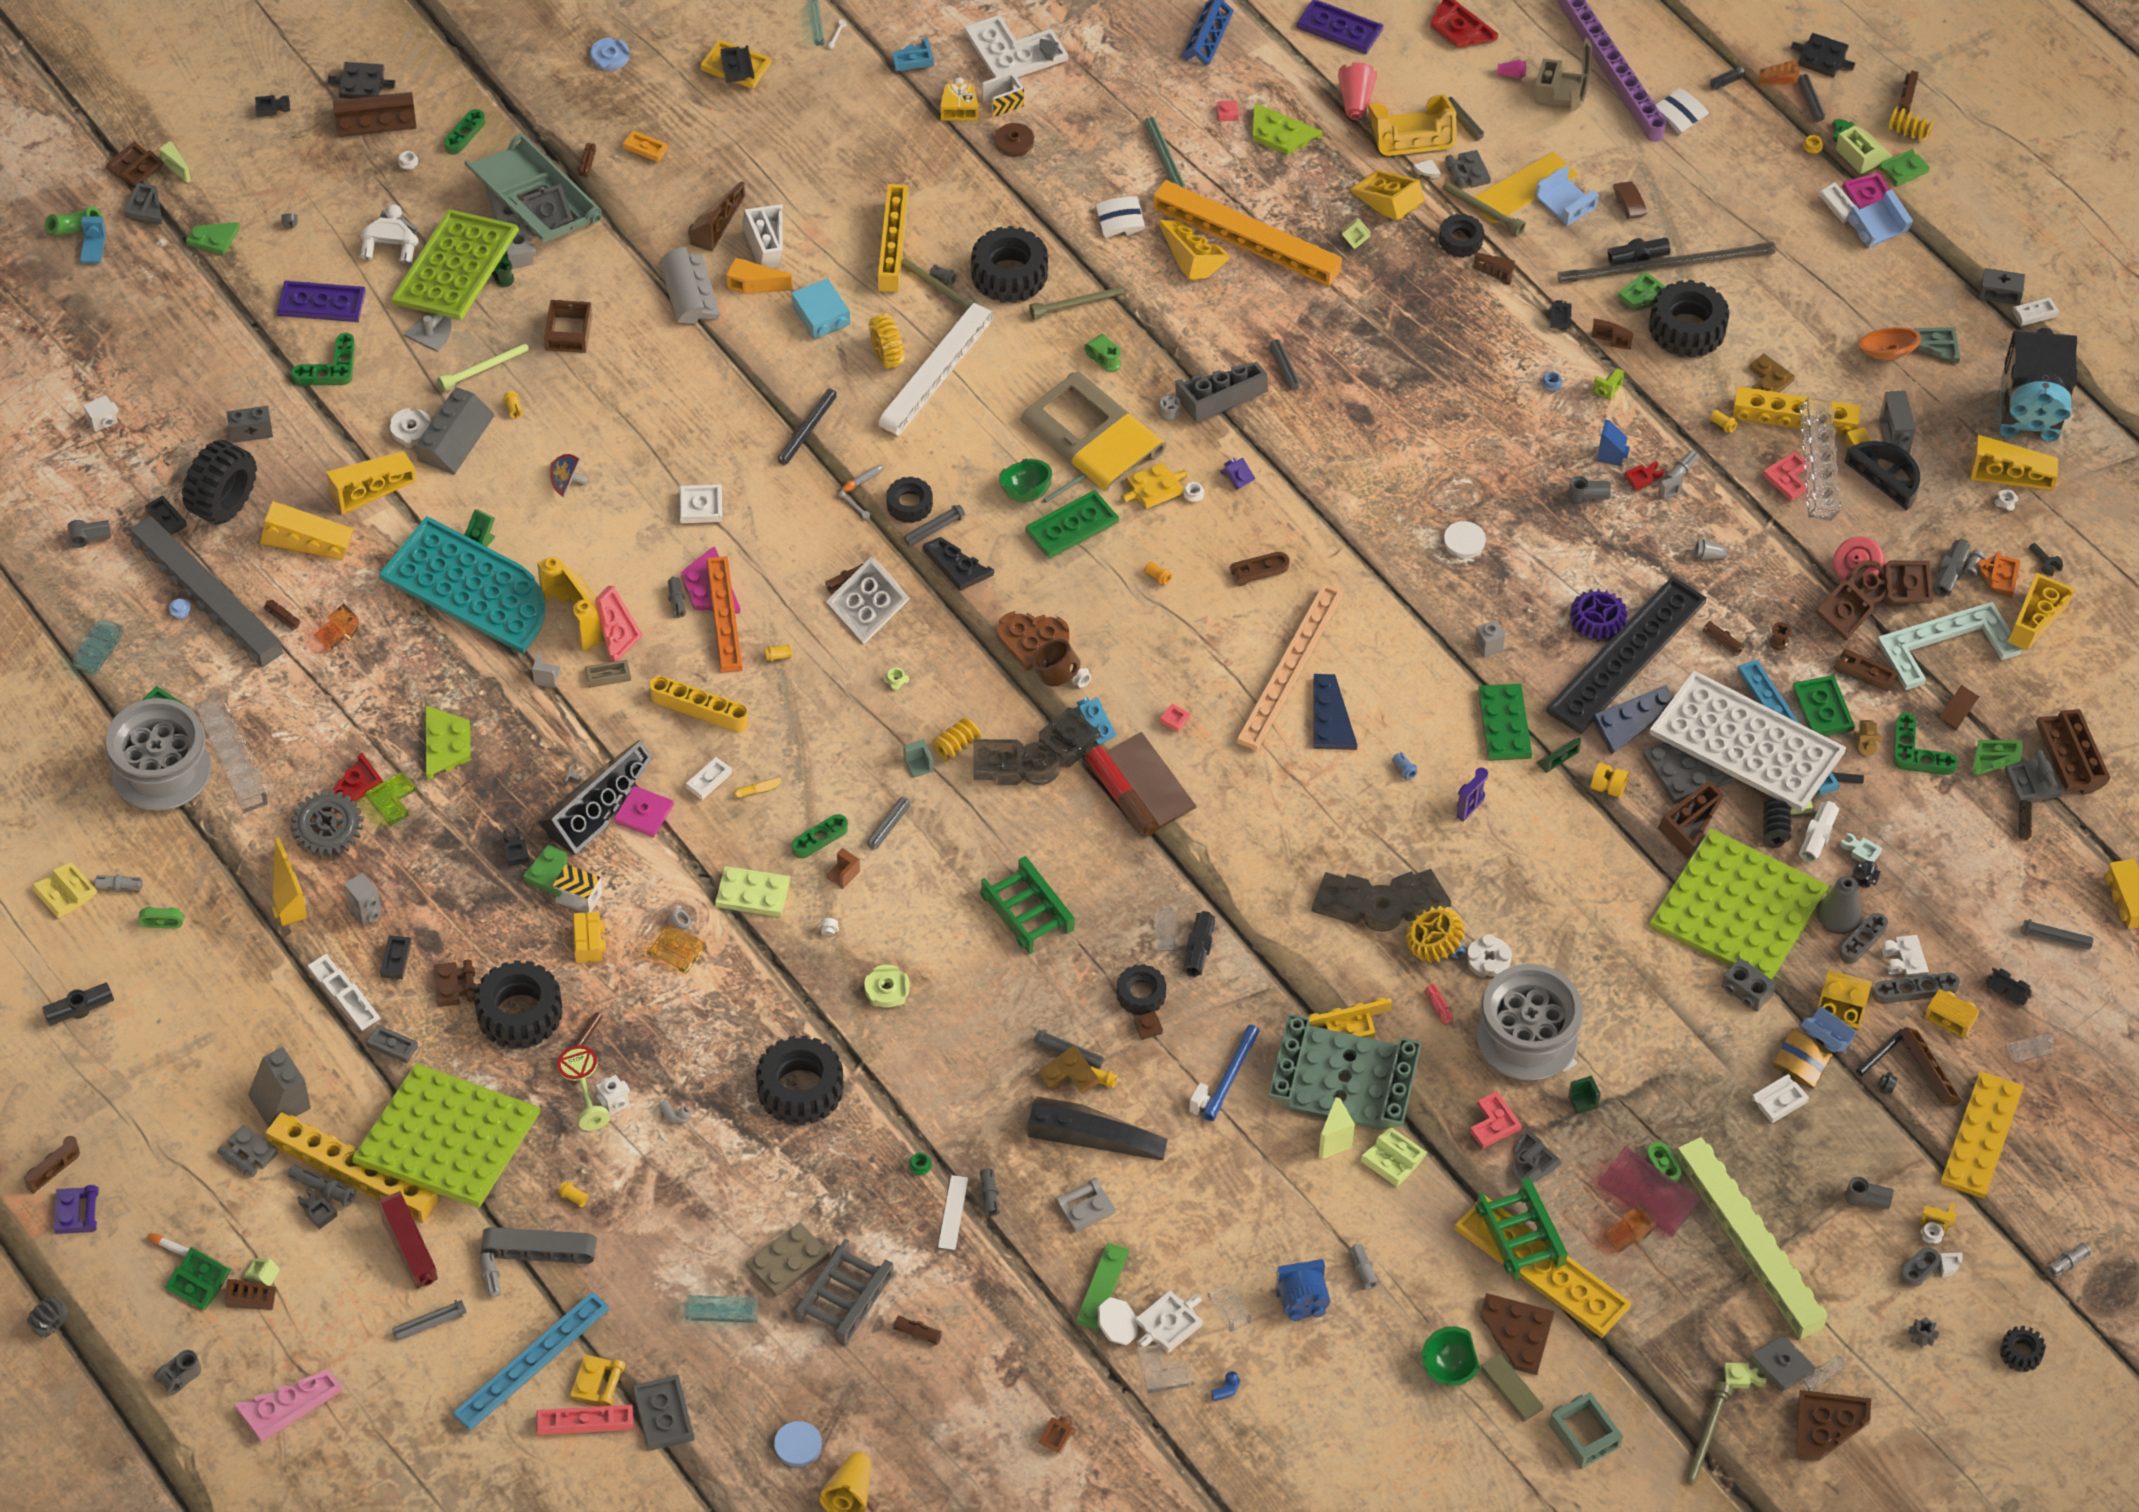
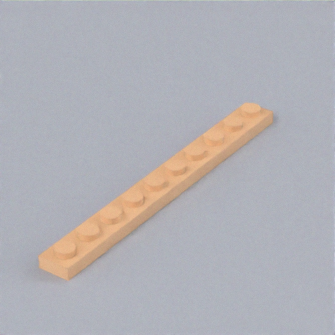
M1323 583L1241 731L1237 744L1258 751L1341 600L1343 590Z

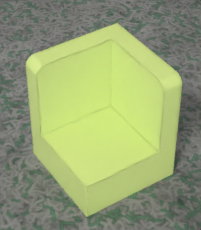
M1357 217L1342 229V235L1356 249L1370 237V231Z

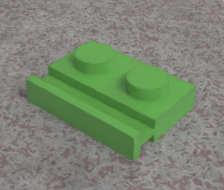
M1914 149L1908 150L1880 164L1879 169L1884 170L1885 175L1896 187L1929 173L1930 167L1919 155L1914 153Z

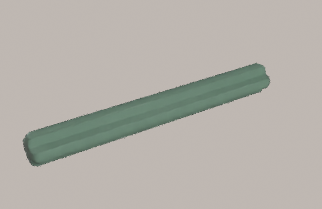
M1154 117L1146 118V128L1170 181L1185 188V183Z

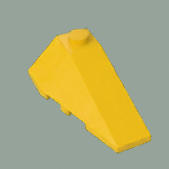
M277 837L275 838L274 905L271 906L274 918H279L281 925L284 926L308 917L298 879L292 870L280 838Z

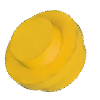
M1811 135L1804 140L1803 148L1808 153L1817 154L1822 151L1823 143L1820 137Z

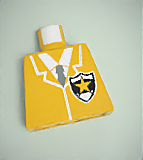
M956 78L953 84H946L941 101V121L978 120V101L974 85L965 84L963 78Z

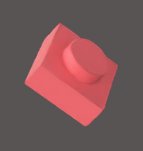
M1237 100L1217 101L1219 121L1238 120Z
M1171 704L1160 717V723L1178 733L1190 719V713Z

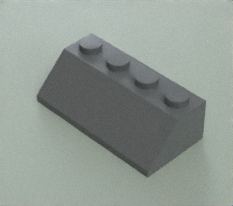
M455 387L416 443L418 461L455 475L493 419L494 413L474 393Z

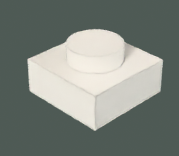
M1202 1083L1198 1085L1190 1099L1189 1112L1198 1115L1202 1108H1206L1210 1100L1207 1085Z

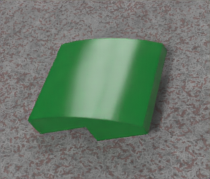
M190 1247L180 1268L175 1267L165 1289L205 1310L223 1286L232 1269L197 1248Z

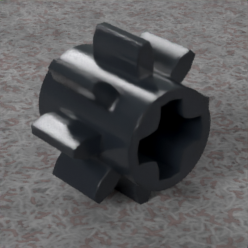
M1865 860L1861 864H1855L1852 877L1855 878L1858 886L1868 888L1871 884L1876 886L1881 871L1877 870L1878 867L1874 862Z

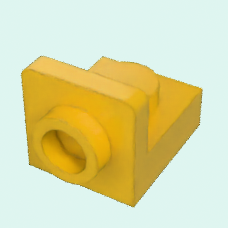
M1951 1202L1948 1212L1942 1211L1937 1207L1925 1205L1919 1225L1925 1226L1929 1222H1936L1941 1225L1944 1233H1946L1949 1225L1954 1226L1958 1214L1953 1212L1955 1203Z

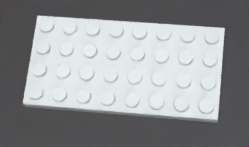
M1696 671L1692 672L1650 728V735L1779 801H1785L1789 806L1801 812L1846 750L1845 746Z

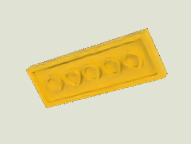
M1980 1071L1940 1184L1985 1199L2024 1085Z

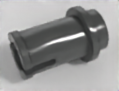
M937 264L931 267L930 275L944 281L946 285L954 284L957 274L954 270H947Z

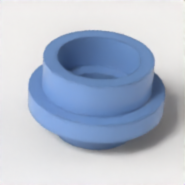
M1548 372L1542 379V385L1546 390L1557 391L1562 387L1563 380L1557 372Z

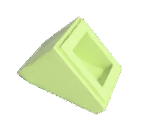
M254 1258L243 1278L253 1283L271 1286L279 1272V1268L271 1259Z

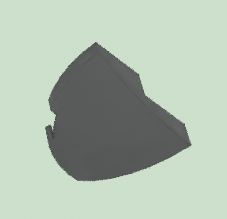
M1527 1130L1515 1146L1514 1153L1517 1155L1516 1165L1513 1162L1512 1166L1520 1182L1529 1177L1532 1182L1537 1181L1562 1164L1560 1159L1547 1149L1542 1140L1530 1130Z

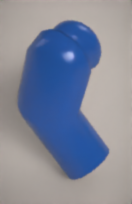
M1228 1372L1225 1375L1226 1380L1223 1387L1211 1390L1213 1401L1232 1397L1236 1394L1240 1385V1378H1238L1236 1372Z

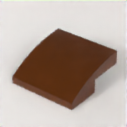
M134 141L106 164V169L123 182L136 187L137 183H142L163 166L164 162L151 150L146 152Z

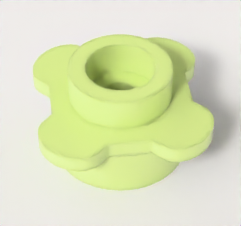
M895 667L890 669L888 674L884 675L883 681L889 683L893 690H898L902 684L909 682V677L905 675L901 668Z

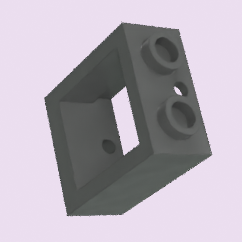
M1906 390L1885 392L1879 416L1885 442L1896 445L1910 454L1916 428Z

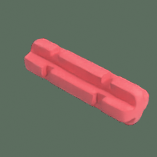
M1437 985L1427 986L1425 993L1431 999L1430 1002L1437 1015H1440L1441 1022L1444 1025L1451 1023L1454 1016L1448 1010L1449 1007L1442 994L1438 993Z

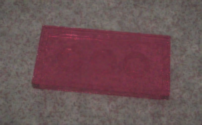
M1626 1146L1598 1181L1600 1186L1672 1237L1701 1201L1699 1197Z

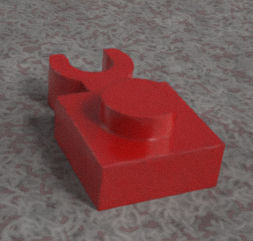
M1655 461L1648 468H1645L1642 464L1625 471L1624 477L1632 488L1637 491L1653 484L1654 479L1662 478L1664 470L1656 471L1658 462Z

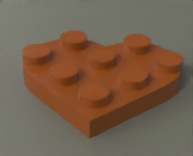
M1012 611L1000 618L997 626V637L1001 644L1027 671L1034 667L1032 665V658L1042 645L1055 639H1064L1069 642V627L1058 616L1053 618L1041 615L1035 618L1029 613L1027 615L1015 614V611Z

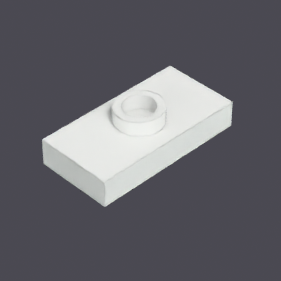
M1834 182L1821 190L1818 195L1842 224L1848 222L1847 216L1854 204L1837 183Z
M2050 297L2015 306L2012 311L2021 326L2058 317L2059 314L2057 307Z

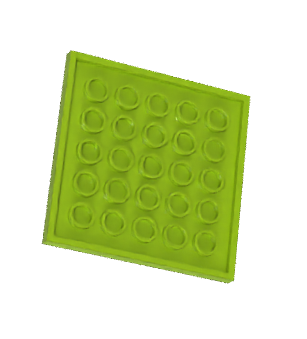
M1710 828L1650 921L1649 927L1731 967L1742 958L1773 980L1827 893L1829 885Z
M416 1063L354 1154L353 1163L480 1208L539 1116L540 1107Z

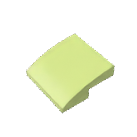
M1389 1128L1377 1138L1376 1144L1362 1155L1361 1162L1398 1187L1420 1164L1427 1152L1395 1129Z

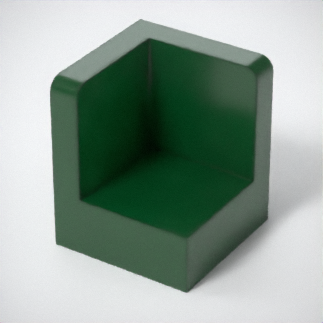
M1592 1075L1570 1083L1568 1097L1576 1114L1598 1108L1601 1094Z

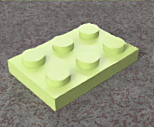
M725 866L715 902L716 907L781 917L790 884V876Z

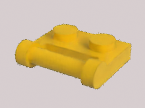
M584 1355L570 1395L571 1400L596 1406H612L614 1401L612 1396L620 1373L624 1372L626 1364L620 1360L611 1361ZM605 1371H611L604 1394L597 1395Z

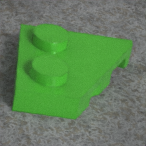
M1978 740L1973 774H1983L2020 762L2023 748L2022 740Z

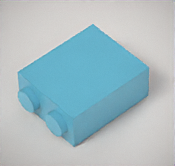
M828 278L791 293L792 307L814 339L850 325V310Z

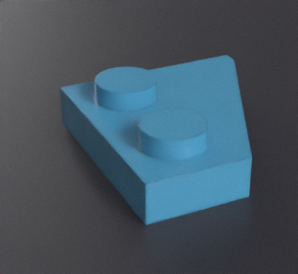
M923 38L922 43L915 47L913 44H910L904 49L892 53L895 71L934 66V58L928 38Z

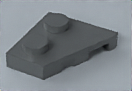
M137 183L124 210V216L162 224L157 186Z

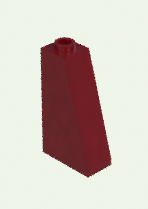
M401 1191L379 1199L383 1224L416 1289L431 1285L434 1281L438 1280L436 1267Z

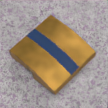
M1791 1029L1775 1057L1772 1067L1793 1075L1794 1082L1814 1089L1833 1053L1814 1039Z

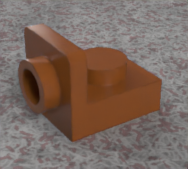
M1062 1416L1059 1419L1051 1417L1038 1443L1061 1454L1071 1434H1075L1077 1429L1071 1427L1072 1421Z

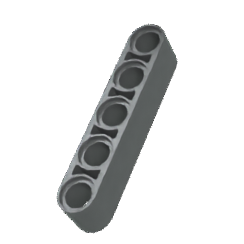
M488 1227L483 1230L480 1253L481 1255L493 1253L494 1257L498 1259L589 1264L594 1261L597 1238L589 1233Z

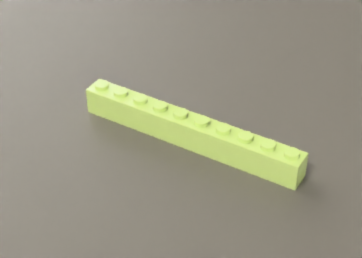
M1700 1137L1679 1147L1676 1160L1798 1338L1801 1340L1823 1329L1827 1319L1823 1306L1818 1305L1812 1290L1804 1285L1798 1270L1793 1269L1790 1265L1786 1253L1779 1249L1773 1234L1768 1233L1765 1229L1761 1217L1758 1214L1756 1215L1751 1209L1749 1200L1742 1196L1736 1181L1728 1176L1724 1164L1717 1160L1711 1145L1706 1144L1703 1138Z

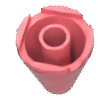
M1354 62L1349 67H1346L1345 64L1338 70V80L1345 113L1352 120H1359L1365 116L1377 79V71H1373V67L1365 63Z

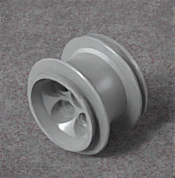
M146 699L126 707L112 720L106 734L105 751L108 762L112 767L114 787L125 801L146 810H168L186 804L204 789L211 774V760L205 748L206 740L203 726L190 708L170 699Z
M1537 964L1513 966L1500 972L1492 979L1481 1000V1018L1476 1031L1477 1044L1484 1059L1500 1073L1519 1080H1542L1563 1071L1576 1054L1578 1033L1583 1021L1582 1002L1574 984L1560 972Z

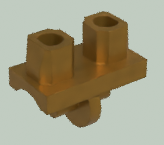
M1859 720V731H1854V738L1859 741V752L1865 756H1871L1877 750L1876 741L1882 742V735L1877 733V723L1873 720Z

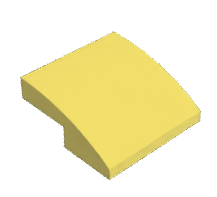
M72 862L54 869L51 877L33 884V891L57 918L72 912L97 894L95 887Z

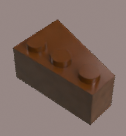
M1709 780L1666 813L1658 829L1688 859L1725 795Z

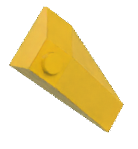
M1159 220V226L1176 262L1187 278L1191 280L1208 278L1229 260L1230 256L1220 246L1208 244L1207 238L1194 235L1191 228L1178 220Z

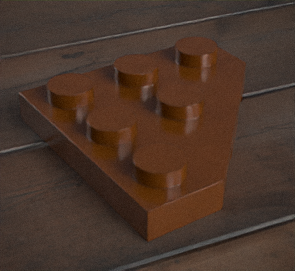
M1486 1293L1480 1313L1481 1320L1484 1324H1487L1493 1338L1501 1350H1504L1515 1370L1534 1375L1538 1374L1555 1311Z
M1800 1390L1798 1396L1796 1458L1821 1460L1866 1427L1871 1420V1398Z

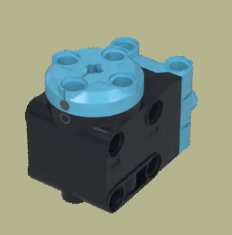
M2040 328L2036 332L2013 330L2000 381V407L1998 415L2000 417L1999 432L2001 436L2011 438L2015 437L2019 430L2041 432V438L2048 442L2059 439L2064 420L2071 416V396L2077 382V335L2055 334L2049 328Z

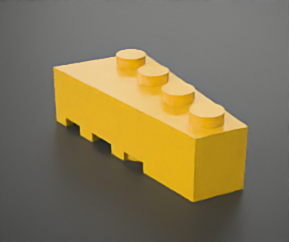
M1978 435L1971 460L1970 480L2054 490L2058 478V458Z
M404 451L326 472L330 498L342 515L417 481L415 467Z
M273 501L264 522L260 544L344 560L354 529Z
M2036 573L2007 642L2028 650L2068 607L2076 589Z

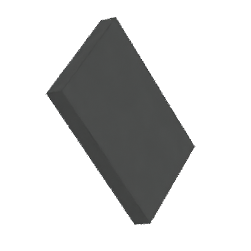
M679 1375L632 1386L648 1451L695 1440Z

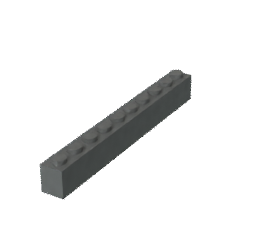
M151 515L130 528L131 542L136 549L140 548L145 557L150 562L153 561L162 574L166 573L172 584L176 587L179 586L183 594L188 599L191 598L201 612L205 611L211 622L218 624L222 632L227 637L230 636L240 650L244 649L252 662H257L263 668L283 654L281 641Z

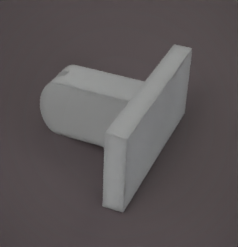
M574 766L571 767L564 786H567L569 780L577 783L580 782L581 776L573 774Z

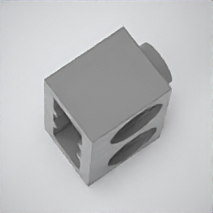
M360 873L344 884L348 909L363 926L376 921L382 915L378 889L363 873Z

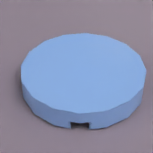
M603 38L593 44L590 50V58L597 68L613 71L626 65L629 60V48L620 39Z
M794 1421L785 1424L778 1430L775 1436L774 1449L776 1455L784 1464L791 1467L808 1466V1463L818 1459L822 1451V1438L819 1431L812 1424L804 1421Z

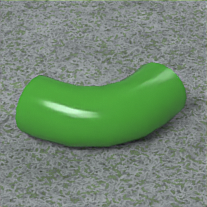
M93 206L70 214H50L45 220V229L49 234L53 235L78 233L83 231L81 223L83 216L102 217V215Z

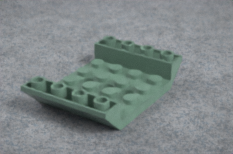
M1288 1013L1268 1097L1290 1111L1327 1119L1335 1101L1333 1097L1336 1094H1343L1346 1097L1343 1104L1355 1125L1377 1130L1403 1126L1422 1042L1400 1037L1398 1044L1323 1029L1310 1026V1018ZM1347 1053H1352L1356 1059L1348 1062L1344 1060L1343 1056ZM1346 1073L1350 1075L1351 1079L1348 1082H1342L1338 1076Z

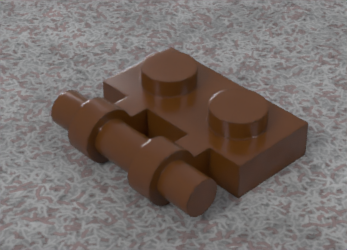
M464 960L462 969H457L456 962L434 964L437 1007L459 1005L460 997L466 996L468 1002L474 1001L477 986L473 978L475 976V968L472 966V960ZM465 979V984L458 986V980Z

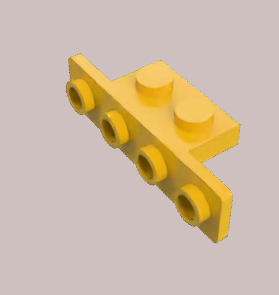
M1378 998L1372 1003H1357L1350 1008L1342 1010L1335 1008L1325 1014H1310L1307 1018H1310V1026L1319 1028L1326 1026L1328 1030L1371 1038L1376 1036L1371 1016L1392 1011V1001L1390 998Z

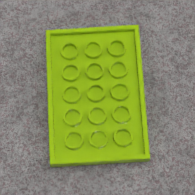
M448 209L392 296V303L462 321L518 233V226Z

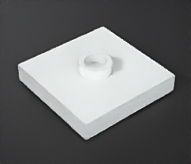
M722 484L680 486V523L723 522Z

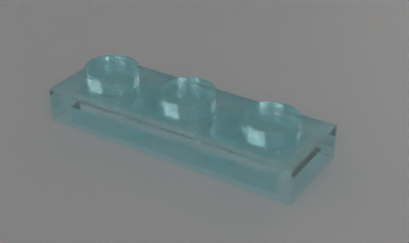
M688 1295L686 1320L757 1323L759 1300L758 1298Z

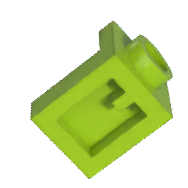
M1617 368L1613 374L1608 375L1606 380L1596 377L1594 379L1593 392L1611 400L1623 385L1624 371Z

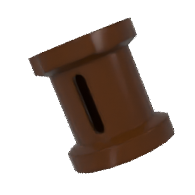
M1778 622L1772 627L1773 635L1769 643L1774 649L1784 650L1789 643L1788 637L1791 635V627L1786 623Z

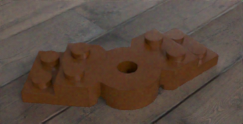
M1873 560L1860 562L1849 571L1846 580L1840 582L1831 591L1823 603L1815 610V613L1846 641L1874 611V604L1881 600L1887 606L1931 604L1933 602L1930 561L1889 560L1883 567L1880 566V563ZM1872 567L1878 569L1880 575L1877 576L1875 573L1870 572L1863 576V573L1867 568ZM1866 578H1871V587L1866 584Z

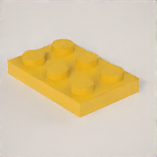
M718 39L701 63V70L725 79L720 49L738 46ZM749 50L754 70V79L750 77L735 83L754 89L771 65V58Z

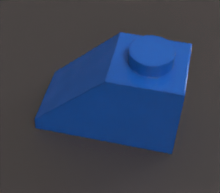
M1605 419L1601 434L1597 461L1622 466L1623 458H1628L1630 447L1626 446L1628 437L1607 419Z

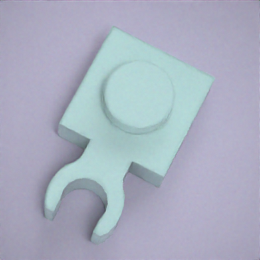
M1850 833L1846 835V840L1850 841V843L1842 840L1840 845L1845 850H1851V857L1861 863L1865 860L1875 862L1882 852L1880 846L1864 837L1861 841H1858Z

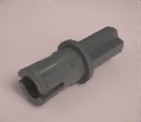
M671 577L668 580V600L671 602L672 616L680 618L679 612H681V617L686 615L683 601L685 594L682 593L680 579L678 577Z

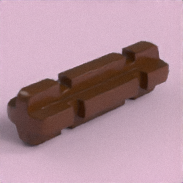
M587 143L585 145V151L583 152L578 169L580 176L587 177L590 173L594 159L593 155L596 153V145L594 143Z
M274 600L266 602L264 609L267 612L272 613L275 618L286 624L291 630L299 627L301 622L298 618L278 605Z

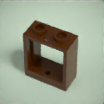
M550 300L544 334L545 350L586 353L592 321L591 302ZM556 317L584 319L582 333L554 331Z

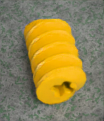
M1898 106L1895 108L1889 122V130L1893 131L1896 128L1897 133H1901L1904 130L1905 136L1911 133V138L1915 139L1918 136L1920 142L1929 137L1934 125L1933 119L1928 124L1927 117L1920 121V114L1912 118V111L1905 115V108L1900 112H1897Z
M962 718L959 722L954 723L952 727L947 728L946 732L936 736L932 744L936 754L943 761L948 762V756L954 758L955 752L959 754L962 752L961 747L967 749L969 747L968 742L974 744L975 738L979 740L982 738L978 727L971 720Z

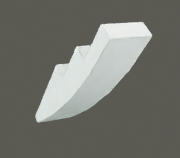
M327 954L308 965L307 969L320 986L361 1032L381 1019L355 983L352 984L343 971L335 966Z

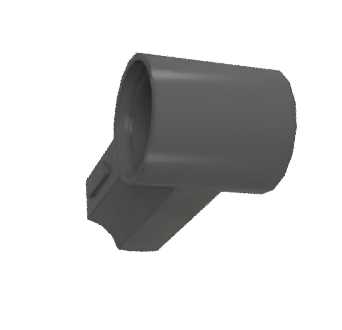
M1575 476L1571 479L1567 497L1571 502L1577 504L1584 502L1585 499H1610L1611 484L1609 481H1588L1583 476Z
M73 520L67 525L69 544L74 548H82L90 541L111 539L109 520L85 523L83 520Z
M1856 1176L1849 1182L1845 1192V1199L1853 1206L1864 1203L1890 1209L1894 1191L1892 1188L1868 1183L1865 1178Z

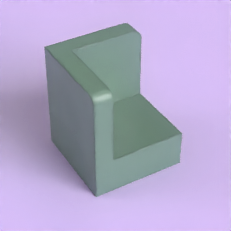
M924 739L903 746L904 760L912 777L915 778L933 772V757Z

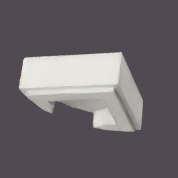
M1432 159L1414 165L1413 170L1418 175L1429 176L1431 179L1440 178V171Z
M1940 1253L1941 1260L1939 1266L1942 1278L1949 1277L1957 1272L1962 1262V1253Z

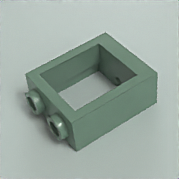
M1591 1392L1584 1396L1579 1395L1575 1397L1570 1404L1558 1406L1551 1413L1549 1426L1581 1469L1621 1447L1623 1435ZM1588 1408L1607 1435L1583 1448L1564 1420Z

